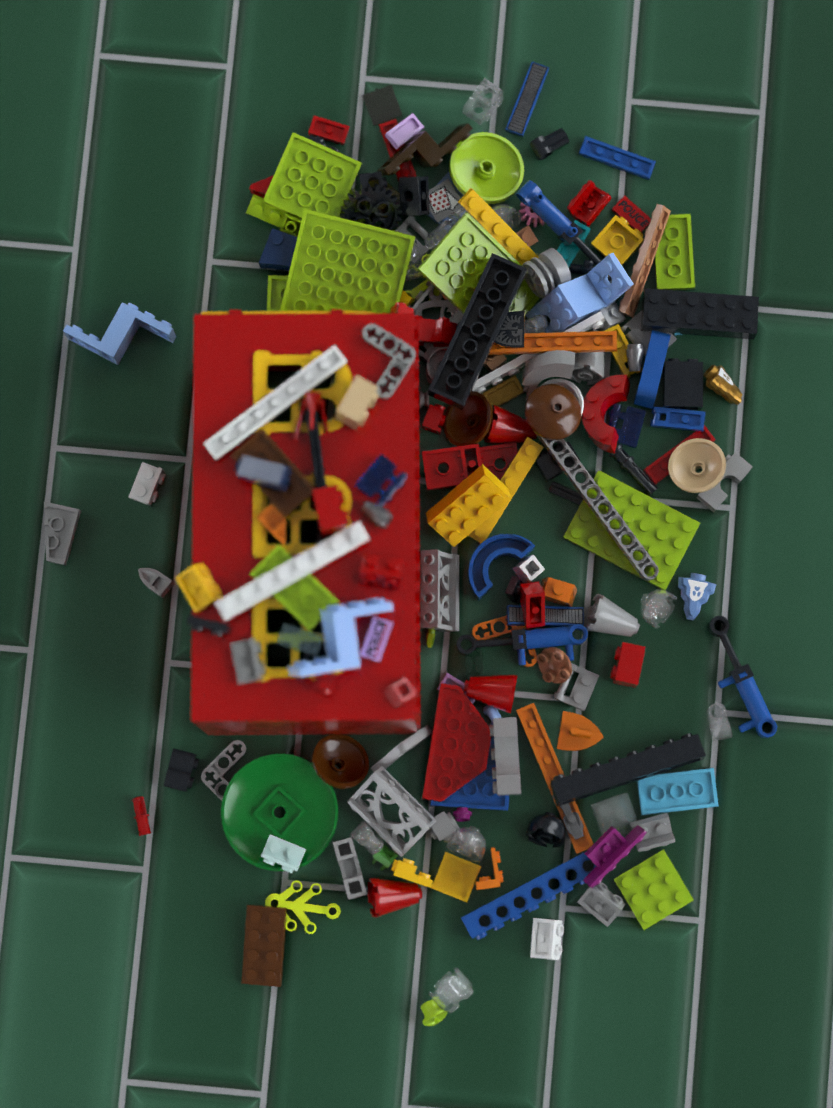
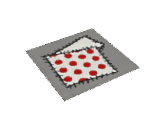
M449 179L429 190V210L437 223L463 208L458 203L461 198Z

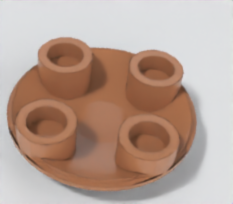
M548 647L538 654L537 661L545 682L559 684L566 682L570 678L572 665L569 657L561 649Z

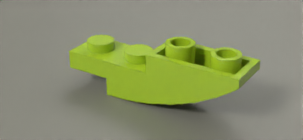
M253 194L246 211L247 214L279 227V231L298 237L301 218L263 203L264 198Z

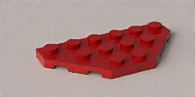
M440 684L422 799L442 802L486 770L491 742L490 727L460 686Z

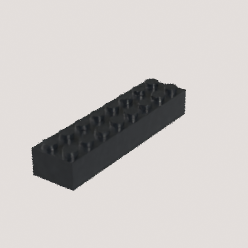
M492 253L428 389L429 396L460 410L464 409L522 285L527 268Z

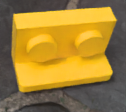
M203 563L190 566L175 578L195 613L201 612L213 602L223 598L219 586L215 584L210 576L209 569Z

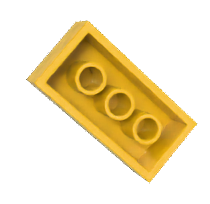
M482 464L426 512L427 522L448 543L455 547L511 499L509 489Z

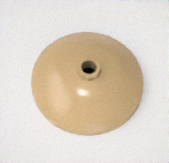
M702 438L690 439L680 444L673 451L669 459L668 470L672 481L677 487L686 492L701 493L714 488L722 480L726 470V459L721 448L714 442ZM697 469H702L700 473L696 472Z

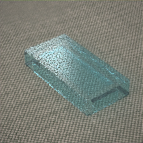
M283 623L277 644L317 657L323 636Z

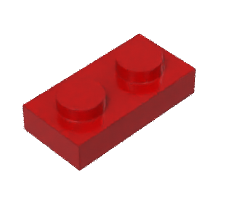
M314 115L308 135L314 137L317 135L324 140L344 145L350 126Z

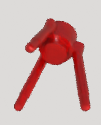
M305 393V399H302L301 410L293 437L294 441L298 438L305 409L310 411V429L312 430L314 428L315 411H318L320 408L324 431H328L324 400H321V393Z

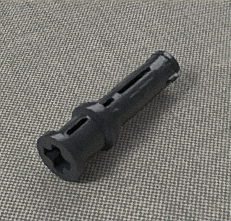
M622 444L616 448L615 454H609L610 458L613 457L618 462L620 469L626 470L648 496L658 489L634 462V457L629 456L623 449Z

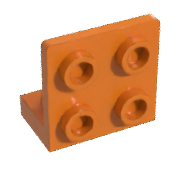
M495 847L490 848L494 879L491 880V876L479 877V881L475 882L476 890L500 887V883L504 882L502 870L498 871L497 866L498 863H501L500 853L495 851Z

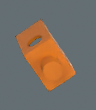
M551 577L542 579L541 586L545 592V600L566 607L573 606L577 593L575 585Z

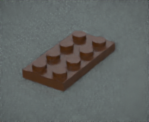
M263 429L231 455L236 462L242 460L243 455L290 467L292 475L286 493L256 484L285 518L313 495L312 490L315 489L313 485Z
M247 905L241 984L281 987L287 908Z

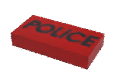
M625 195L612 208V211L619 218L623 217L626 219L633 230L636 228L641 233L651 222V218Z

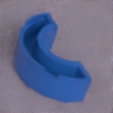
M498 534L486 539L476 548L469 563L468 579L470 588L478 601L493 588L488 575L491 563L503 556L514 557L521 562L535 549V545L531 541L515 534Z

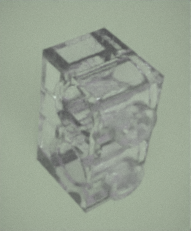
M484 78L463 106V114L480 126L484 121L488 122L493 114L491 111L494 107L498 108L504 99L502 98L503 90ZM490 92L495 96L488 99L485 97V94ZM477 107H481L484 111L482 113H476L474 109Z

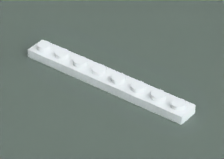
M600 311L564 332H586L591 328L596 330L603 325L602 322L605 321V318ZM523 354L479 378L472 391L480 394L486 391L485 387L491 384L495 386L503 381V377L517 374L519 368L526 366L532 358L539 354Z
M334 345L203 444L217 461L304 396L306 392L312 390L345 365L347 360Z
M358 521L215 602V605L226 622L369 541L370 538L361 522Z

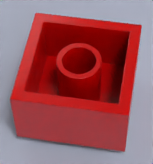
M337 485L312 490L322 536L336 534L346 529V525H349L347 510H342V505H345L342 489L338 490Z
M625 642L617 646L614 655L617 664L612 667L610 678L613 679V684L632 688L638 686L645 646Z

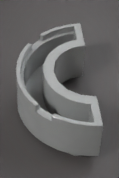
M517 717L493 718V725H490V736H494L495 748L491 749V759L496 761V767L492 768V777L497 779V782H493V794L497 793V796L521 795Z

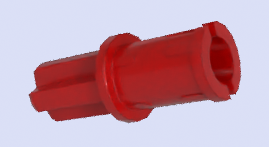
M144 797L133 798L136 815L134 819L137 821L139 836L151 834L148 821L149 814L146 811Z

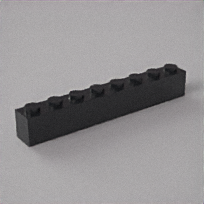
M685 734L677 741L670 739L658 747L655 745L645 748V751L640 753L632 751L626 754L627 757L621 759L614 757L609 759L608 763L602 765L601 762L592 764L590 769L583 770L579 768L572 771L571 775L564 776V774L553 777L550 787L557 807L703 760L706 754L699 735Z

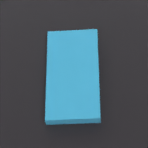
M714 768L657 774L637 781L641 815L719 807Z

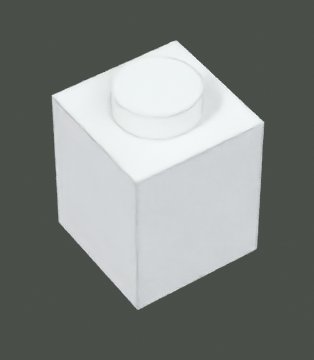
M534 555L525 557L512 568L523 583L531 582L545 570Z

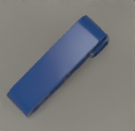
M652 330L634 405L653 408L671 334Z

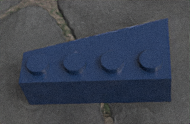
M272 228L259 261L260 268L290 271L297 237Z

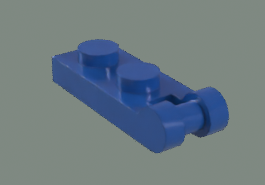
M664 407L652 408L653 420L650 422L651 427L701 432L704 430V411ZM661 415H666V421L660 420Z

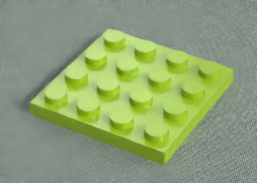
M292 132L263 199V203L301 219L304 209L339 217L341 207L344 206L343 200L347 199V194L352 188L362 162Z

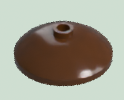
M546 384L536 388L529 395L525 404V416L531 429L539 436L548 440H562L569 437L578 428L581 420V408L577 398L567 388L556 384ZM554 406H558L560 410H556Z
M472 391L463 410L449 405L445 413L446 419L443 425L447 439L456 446L477 444L486 436L492 423L493 411L489 400L484 395Z
M332 734L324 737L317 743L312 754V763L317 775L325 783L333 787L342 789L354 787L361 783L368 773L369 759L365 749L358 741L347 735Z

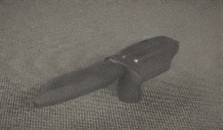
M569 803L561 805L560 807L565 814L563 822L568 833L575 840L583 837L584 825L578 813H572Z

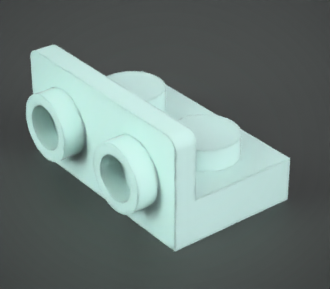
M270 834L261 857L264 858L263 862L273 866L275 863L282 865V870L292 873L293 870H298L306 849Z

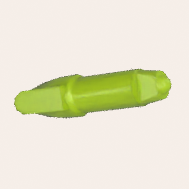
M428 629L426 635L428 648H432L436 634L433 629Z

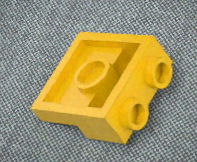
M615 215L591 242V246L605 257L614 253L620 264L623 265L643 244L644 238L639 230L636 228L633 230L628 226L629 223L626 219Z
M403 858V861L394 860L391 871H394V876L431 888L433 880L430 879L431 875L419 872V875H416L417 866H414V861Z

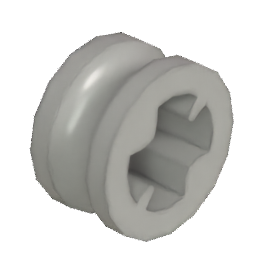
M420 391V408L423 406L429 408L428 391L426 393Z

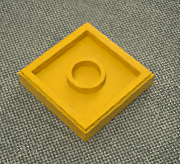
M445 852L431 888L467 903L481 866Z

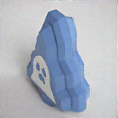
M691 573L690 578L678 577V588L681 589L680 597L685 602L684 613L687 620L693 621L700 613L701 605L707 603L709 595L714 594L716 584L706 581L705 575Z

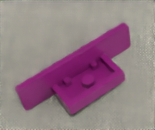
M637 825L624 838L611 826L584 853L596 867L583 881L591 888L600 884L603 877L612 871L616 864L626 857L636 844L643 840L647 832Z

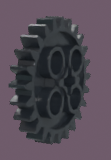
M368 183L366 189L360 185V191L354 188V195L348 193L349 200H343L345 206L341 207V211L344 212L340 214L341 218L352 221L362 218L364 219L362 223L372 226L376 222L381 221L382 224L376 227L394 231L393 227H399L396 221H401V217L398 215L402 213L401 209L398 208L401 206L400 202L396 201L397 196L392 195L391 189L386 192L384 185L381 189H379L377 183L374 188H371L370 183ZM362 201H368L365 206L359 205ZM380 204H386L385 208H378Z

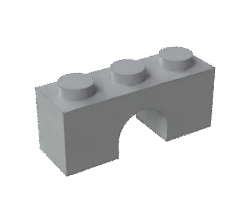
M736 452L732 456L728 454L725 458L726 470L722 480L730 478L739 484L752 469V466ZM721 481L714 488L701 492L696 497L713 513L728 496L721 489Z
M352 837L333 842L348 900L368 895Z

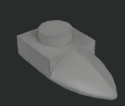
M138 569L142 582L161 598H164L175 584L171 579L155 569Z

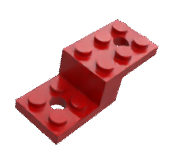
M516 442L479 447L478 443L422 451L427 490L458 486L482 464L501 480L518 452ZM502 459L506 465L504 468L498 469L494 465L495 461ZM445 463L449 466V470L447 473H440L438 466Z

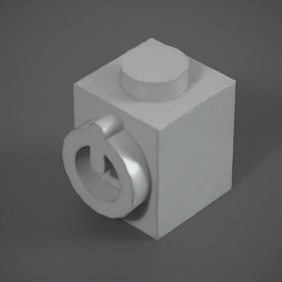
M443 811L434 818L437 822L428 831L434 840L438 838L439 841L444 840L446 843L455 837L453 833L456 832L459 826L450 812L445 813Z

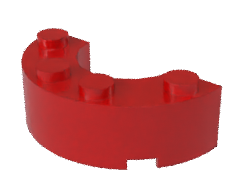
M396 302L391 307L390 313H414V309L407 307L405 303ZM414 315V319H418L420 346H424V342L433 343V347L449 346L457 329V323L451 322L449 318L445 317L424 319L420 315Z
M614 375L602 379L588 391L583 400L584 408L581 419L588 436L598 448L615 454L619 436L615 427L609 426L604 422V416L613 404L627 401L630 389V381L627 375Z

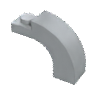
M554 350L541 353L532 358L526 364L522 376L523 392H526V400L537 388L538 384L546 378L561 377L571 379L575 365V352Z

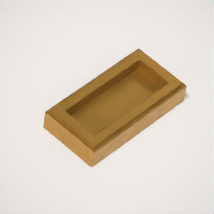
M515 375L482 393V395L489 400L491 406L497 405L500 407L525 392H523V387Z

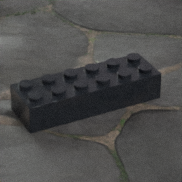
M645 288L642 297L641 331L652 332V330L663 333L754 340L758 328L759 297Z

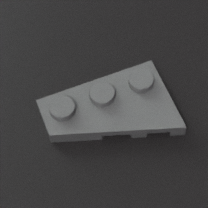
M44 501L46 561L66 566L81 510Z

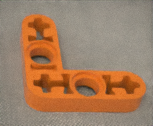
M503 616L475 625L472 630V636L475 640H486L510 634L512 630H529V628L526 629L525 626H510L511 630H508V625L505 621L507 616ZM496 622L504 624L505 629L503 632H496L494 630ZM491 624L490 627L493 635L490 636L489 632H486L484 637L480 638V635L475 634L479 627L482 630L488 629L487 625ZM535 649L528 650L529 655L533 656L534 659L531 660V664H528L526 661V665H523L524 667L528 668L536 664L537 654Z

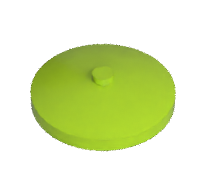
M479 132L471 134L465 141H460L456 145L457 148L450 157L449 173L453 184L463 195L472 188L487 204H496L509 199L516 193L523 180L524 163L519 151L510 141L494 133Z

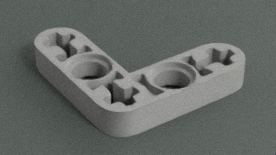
M368 324L363 329L364 340L393 358L376 384L378 386L376 391L379 394L378 397L388 399L393 395L416 357L415 350L375 324ZM374 329L378 337H381V334L385 336L381 338L380 344H377L378 339L374 336L368 338L367 331ZM387 339H391L395 343V347L391 350H387L383 346L384 341ZM398 345L402 346L400 347L402 352L410 351L412 358L404 360L400 352H397V355H395L394 353L397 351ZM393 367L401 369L402 373L397 378L390 375V369ZM387 377L392 381L388 386L390 392L381 394V388L379 387H384L387 384L388 380L384 379Z
M426 725L417 733L402 741L373 765L371 770L375 772L381 766L387 769L402 755L432 735V729L429 725Z
M240 740L231 742L201 774L203 783L221 801L223 796L219 794L218 789L221 785L228 786L229 784L223 776L245 755L247 750L246 745ZM241 744L242 752L240 754L236 752L233 755L236 758L234 761L229 755L225 754L228 750L231 754L234 751L233 746ZM222 757H226L229 760V765L226 768H221L218 764ZM207 772H214L215 774L213 777L217 781L219 780V778L222 779V781L215 786V789L212 788V785H214V783L211 780H205L207 778V776L205 775Z

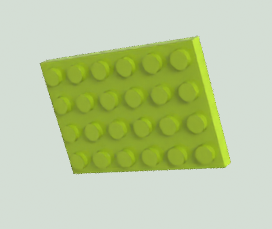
M465 212L417 270L464 314L492 253L520 266L522 265L468 212ZM525 278L509 312L525 311L526 315L539 300V297L529 288Z
M598 470L593 480L658 567V575L647 582L666 591L700 522ZM589 489L587 496L594 499L597 493L595 490ZM583 499L563 538L641 578ZM606 505L598 506L601 514L608 513ZM611 520L610 527L614 530L619 529V522ZM624 535L621 537V542L624 545H630L631 539L629 536ZM634 551L633 558L636 561L642 560V553ZM647 566L644 569V573L647 576H653L654 570L652 567Z

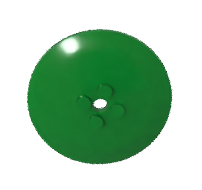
M289 754L266 755L247 763L231 779L222 800V826L232 848L250 864L265 870L285 871L281 869L282 865L275 863L274 866L263 862L264 858L261 857L271 834L306 849L299 865L300 868L316 859L332 840L338 821L337 798L333 787L325 783L317 775L311 762ZM277 807L285 809L286 814L283 818H277L274 815V810Z

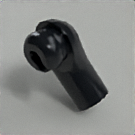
M586 259L584 265L571 263L570 273L587 274L594 268V261Z

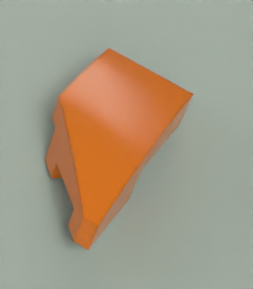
M270 503L256 518L284 545L286 543V518Z

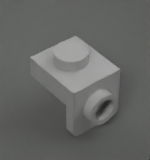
M616 303L600 310L605 321L602 322L603 325L598 328V331H605L626 319L619 312L620 308Z

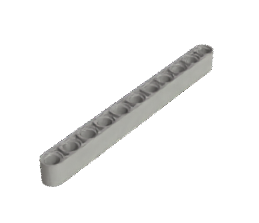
M536 434L640 577L646 581L654 579L659 572L657 565L565 440H548ZM560 443L563 450L556 452L553 450L552 445ZM566 458L572 459L574 466L571 468L566 467L564 460ZM583 474L585 482L578 483L575 476ZM587 490H595L597 493L596 498H589ZM606 505L608 513L601 514L598 506ZM610 521H618L620 525L619 529H612L610 527ZM624 535L629 536L631 539L630 545H624L621 542V537ZM633 552H641L642 560L636 561L633 558ZM645 567L653 568V576L645 575Z

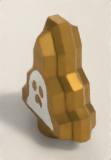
M712 365L705 371L703 376L707 379L706 386L721 395L730 404L735 403L739 405L741 403L742 393L733 383L722 365Z

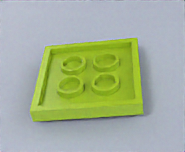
M664 849L613 879L643 930L694 901Z

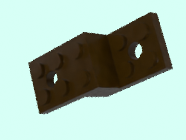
M469 123L461 124L439 144L426 131L418 132L377 171H382V176L394 175L401 169L399 166L401 163H407L413 157L423 168L436 167L443 161L442 157L447 153L449 155L457 148V143L465 141L471 135L469 132L473 128Z

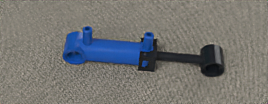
M528 180L516 193L518 199L524 205L530 207L558 235L557 238L566 247L573 242L590 260L594 261L595 265L602 260L578 237L583 231L574 222H571L542 193V190L533 181ZM608 275V281L610 282L612 278Z
M715 616L709 622L708 630L713 636L720 637L735 669L729 672L730 677L718 681V686L722 689L734 684L741 695L752 720L739 725L740 732L743 733L756 727V733L760 737L769 738L776 733L777 723L773 720L753 678L754 675L749 664L741 666L726 634L729 629V621L723 616ZM718 621L723 624L722 631L715 630V622ZM763 723H768L771 726L770 733L763 732Z
M577 624L565 627L512 630L511 637L475 640L470 635H462L457 640L456 648L459 654L468 656L476 648L512 645L513 652L517 651L518 665L522 666L526 665L525 650L565 646L566 655L570 661H573V645H582L588 637V632L583 625ZM573 631H581L583 638L580 640L574 639ZM462 641H469L471 648L469 650L462 649L460 645Z

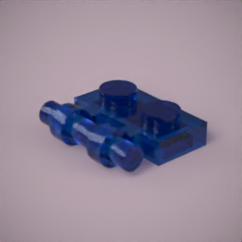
M615 403L613 410L609 414L611 417L609 426L615 427L619 436L618 444L636 448L646 411L627 406L626 413L620 412L622 405ZM618 419L624 420L621 429L616 428Z
M380 454L355 484V487L370 499L377 493L380 498L376 504L383 507L386 502L389 503L393 499L392 495L397 489L403 487L404 481L408 476L403 471L398 477L395 476L393 472L397 466L383 454ZM389 479L392 484L385 491L381 486Z

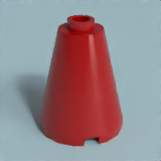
M492 405V423L488 433L483 438L484 442H524L527 437L532 440L536 439L537 436L528 425L526 419L497 405Z
M517 675L470 677L469 680H465L464 692H467L468 697L506 713H511Z
M369 878L370 882L367 884L368 903H371L373 906L370 909L373 918L419 903V899H422V889L415 883Z

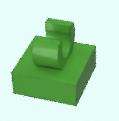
M382 844L372 856L374 857L372 863L375 864L376 861H379L382 864L380 868L382 871L385 868L388 869L398 855Z

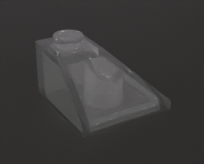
M627 792L591 805L601 835L613 826L623 836L631 832L630 823L638 821Z

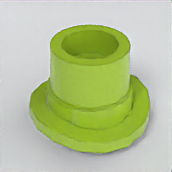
M435 999L425 1002L420 1007L425 1018L422 1021L424 1026L438 1024L446 1017L448 1012L446 1008L441 1009Z

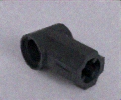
M560 128L545 137L539 136L535 138L529 145L538 161L549 157L553 151L569 144L570 141L565 130Z

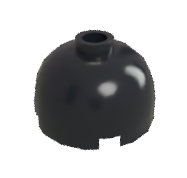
M545 812L544 814H539L529 822L526 836H528L530 842L543 847H547L546 843L553 844V847H560L564 844L565 840L564 823L554 813Z

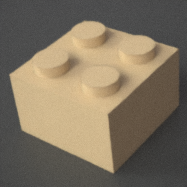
M356 375L334 419L354 430L357 429L358 425L362 427L369 414L366 411L367 408L372 409L379 396L376 393L378 386Z

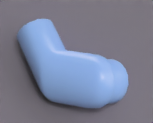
M489 705L483 708L484 715H487L491 720L490 725H493V718H502L497 708Z

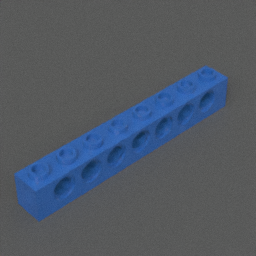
M582 853L461 917L471 938L476 937L479 940L487 936L486 931L492 928L496 931L504 927L503 922L508 919L511 922L522 917L521 913L525 910H528L529 913L539 908L538 904L545 900L547 904L556 899L555 895L561 891L563 894L568 893L574 889L572 885L578 882L580 885L585 884L583 880L590 872L583 869V863L586 860H591ZM569 869L576 872V878L573 881H569L565 876L566 871ZM552 878L557 879L559 882V887L556 890H552L548 886V882ZM533 888H539L542 891V896L539 899H534L531 896ZM516 897L524 899L525 904L522 908L514 906V899ZM499 906L507 908L508 912L505 917L501 918L497 915L496 910ZM482 915H487L490 918V924L486 927L481 926L479 923V918Z

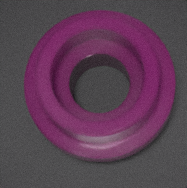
M460 807L457 808V811L453 812L455 821L467 822L470 821L472 812L468 811V808Z

